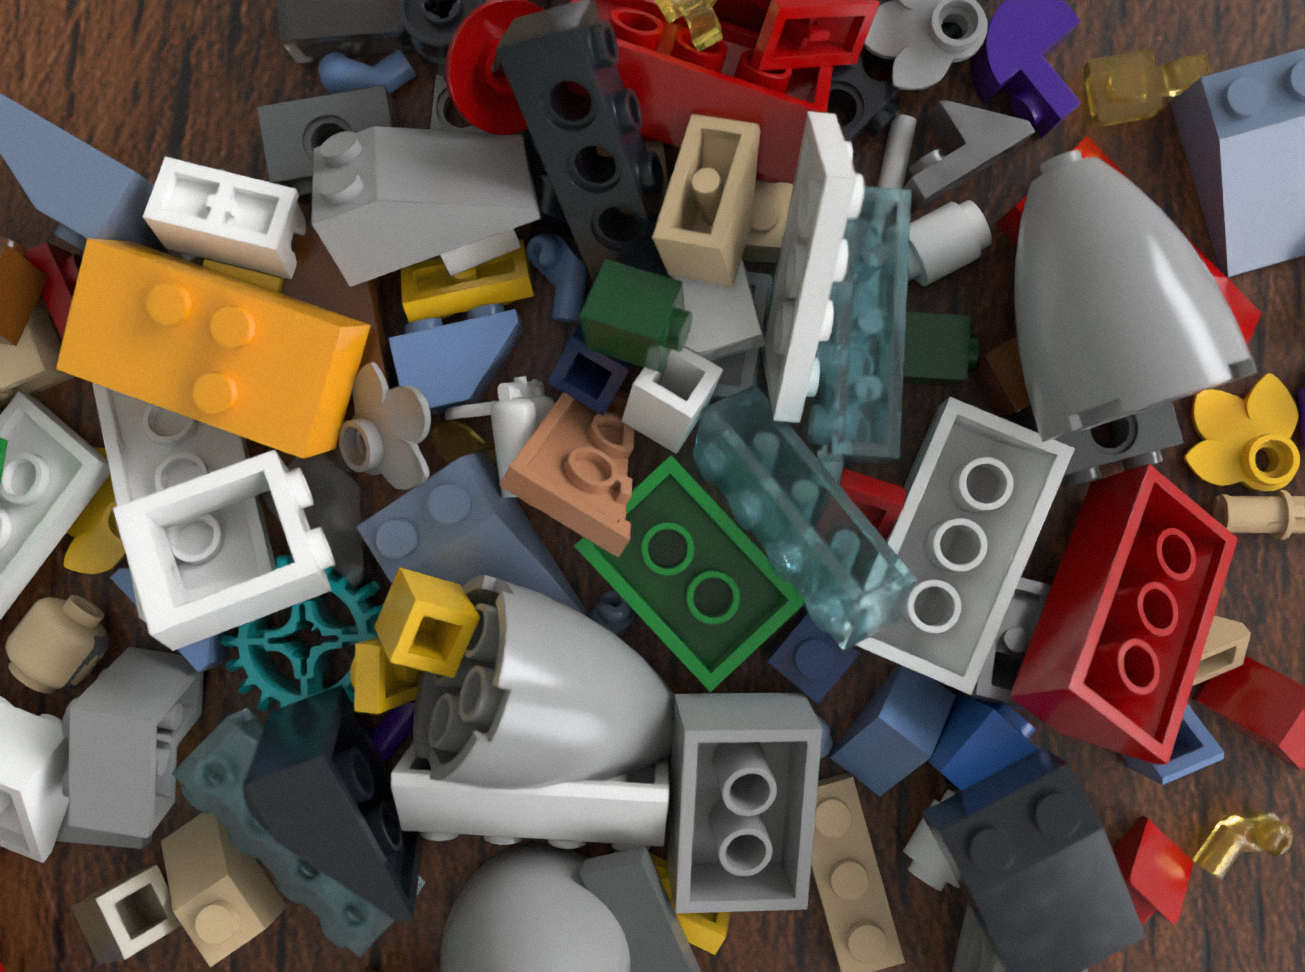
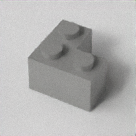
M128 647L108 668H104L100 672L98 678L78 698L73 699L69 703L62 722V734L64 738L69 739V763L62 780V793L65 797H69L68 826L142 838L150 837L175 803L177 745L202 715L204 671L199 673L183 655Z

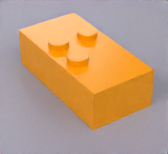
M87 238L56 369L305 459L336 449L340 428L344 421L371 325L133 241Z

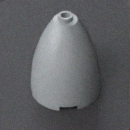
M1080 150L1060 154L1039 166L1041 176L1030 183L1020 221L1015 259L1014 308L1017 343L1025 387L1042 442L1058 438L1069 432L1073 434L1190 396L1199 391L1212 389L1257 373L1236 318L1214 277L1187 238L1157 204L1131 180L1098 157L1083 159Z
M487 575L474 577L462 586L479 614L480 619L454 678L421 670L415 700L413 720L416 757L429 760L432 769L429 779L484 789H536L562 782L581 780L604 781L621 775L631 774L668 757L672 753L674 693L662 676L632 647L611 631L577 610L539 592Z
M534 842L513 846L493 855L483 862L482 866L465 882L457 894L444 928L441 944L440 972H630V953L625 935L611 911L586 889L580 876L584 861L589 858L575 852L576 848L564 849L554 847L548 842Z

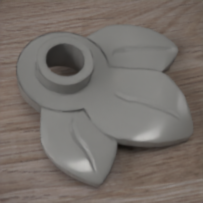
M893 0L885 2L878 7L863 46L869 52L881 58L895 60L891 75L893 87L904 90H923L941 81L952 62L966 60L979 50L987 35V18L976 0ZM947 22L957 24L962 30L963 37L959 39L947 37L942 31V24Z
M375 362L368 363L358 372L354 380L352 395L355 415L351 420L344 422L340 428L339 446L342 457L353 471H364L370 475L382 474L396 489L407 490L421 486L429 477V468L418 446L427 437L431 425L430 408L427 398L418 388L412 385L389 389L386 379Z

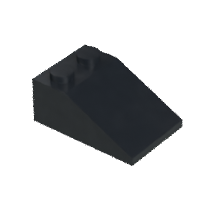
M343 685L269 712L243 782V797L249 812L255 818L263 819L275 842L400 924L414 919L424 838L420 836L419 831L401 830L391 788V775L358 713L354 712V706Z
M1041 748L921 812L1005 972H1082L1146 937L1102 824L1069 763L1046 749Z

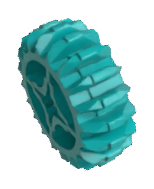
M332 553L335 565L324 569L332 590L331 592L347 605L356 624L341 623L334 619L329 611L328 598L319 595L293 605L291 618L285 626L267 629L269 614L240 625L238 632L222 637L220 643L229 648L238 646L240 657L229 660L226 663L225 669L229 672L245 669L249 676L240 683L238 692L247 694L258 688L262 691L257 700V710L265 712L276 705L278 701H280V708L339 685H343L354 706L355 689L351 684L350 670L336 685L324 687V673L330 670V658L336 648L355 645V643L378 637L374 626L384 604L375 607L371 599L382 591L383 585L377 580L360 588L358 584L365 571L363 565L359 563L352 564L341 576L342 556ZM290 555L279 556L275 562L276 569L295 563ZM312 623L314 626L311 631L319 629L322 636H338L312 647L311 650H309L311 643L304 645L302 638H286V636L299 633L301 630L311 627ZM269 651L281 652L289 658L293 665L294 678L301 679V684L291 680L281 672L274 663Z

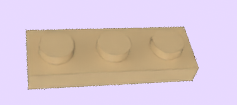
M847 772L819 780L811 869L840 972H874L905 963L854 778Z

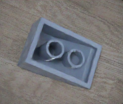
M1305 48L1201 77L1170 102L1220 271L1227 278L1305 256Z
M0 93V154L34 207L60 222L53 234L82 251L85 250L87 238L133 241L156 250L159 249L162 244L143 218L154 188L153 183Z
M486 451L459 457L428 478L424 484L413 488L356 527L391 583H393L399 567L457 583L461 586L474 577L487 575L539 592L577 610L583 615L587 613V610L516 498L501 497L498 470Z

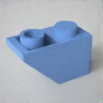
M488 304L470 309L466 312L468 320L443 325L441 318H428L406 324L404 326L406 334L389 338L399 386L412 385L418 388L427 398L431 416L445 413V410L449 407L479 403L524 332L522 319L516 309L505 311L503 304Z

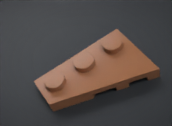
M620 389L602 416L563 392L513 460L499 486L616 557H619L630 541L631 522L625 521L626 504L632 497V478L628 477V458L634 449L635 429L621 422L629 394Z

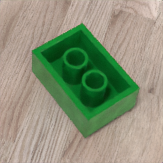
M672 455L632 491V497L626 504L625 521L631 522L630 541L619 557H616L585 537H582L574 545L710 692L807 602L804 596Z

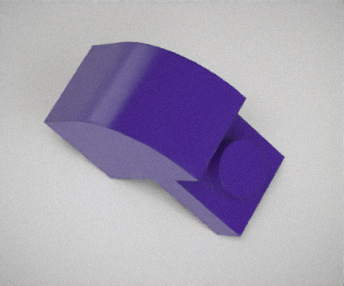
M1004 0L988 22L987 35L983 44L971 58L972 81L984 105L1004 90L1009 96V105L1016 118L1028 120L1042 138L1061 124L1081 104L1045 59L1047 55L1066 40L1081 22L1064 0Z

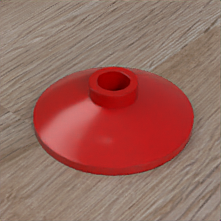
M527 0L488 1L474 9L462 21L450 42L445 66L446 84L450 98L457 111L465 120L485 132L509 135L528 129L502 64L495 72H492V64L497 56L496 47L513 19L544 11V9Z

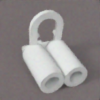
M526 376L514 377V382L501 383L498 386L499 401L453 406L445 410V420L491 415L500 483L513 460L556 403L552 397L545 396L544 384L541 381H537V379L527 381ZM500 486L502 498L517 497Z

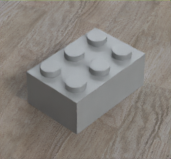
M805 693L674 694V730L671 756L666 870L675 913L807 910L822 727Z

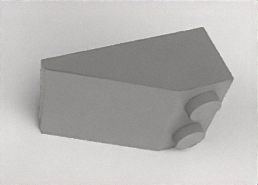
M373 126L357 133L351 131L337 133L328 138L321 146L314 148L312 225L350 287L540 219L527 145L522 135H497L478 132Z

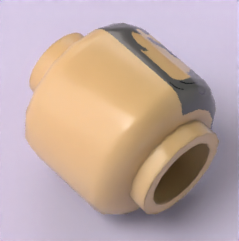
M70 595L67 600L48 597L36 601L6 641V653L11 660L8 665L10 672L24 685L41 693L51 694L56 689L70 690L78 687L87 678L110 646L109 634L100 623L104 618L103 612L95 604L78 595Z

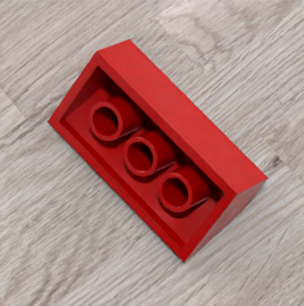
M571 0L570 3L577 2L580 0ZM593 0L600 21H608L615 33L619 50L617 68L624 88H632L638 98L642 113V128L640 132L644 142L658 140L681 148L692 114L759 124L760 128L756 178L769 183H779L782 181L790 184L794 183L808 111L827 113L833 66L757 71L750 65L760 34L758 32L661 0ZM564 81L568 89L575 94L582 96L590 95L579 83Z
M1145 464L1091 482L1010 697L1057 733L1155 765H1167L1238 538L1151 464Z

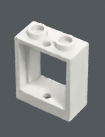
M272 450L113 508L149 633L152 637L174 651L332 591L324 569L335 565L334 558L321 527L310 530L304 508L314 505L306 479L299 467L289 471L277 451ZM271 491L295 563L188 603L166 528Z

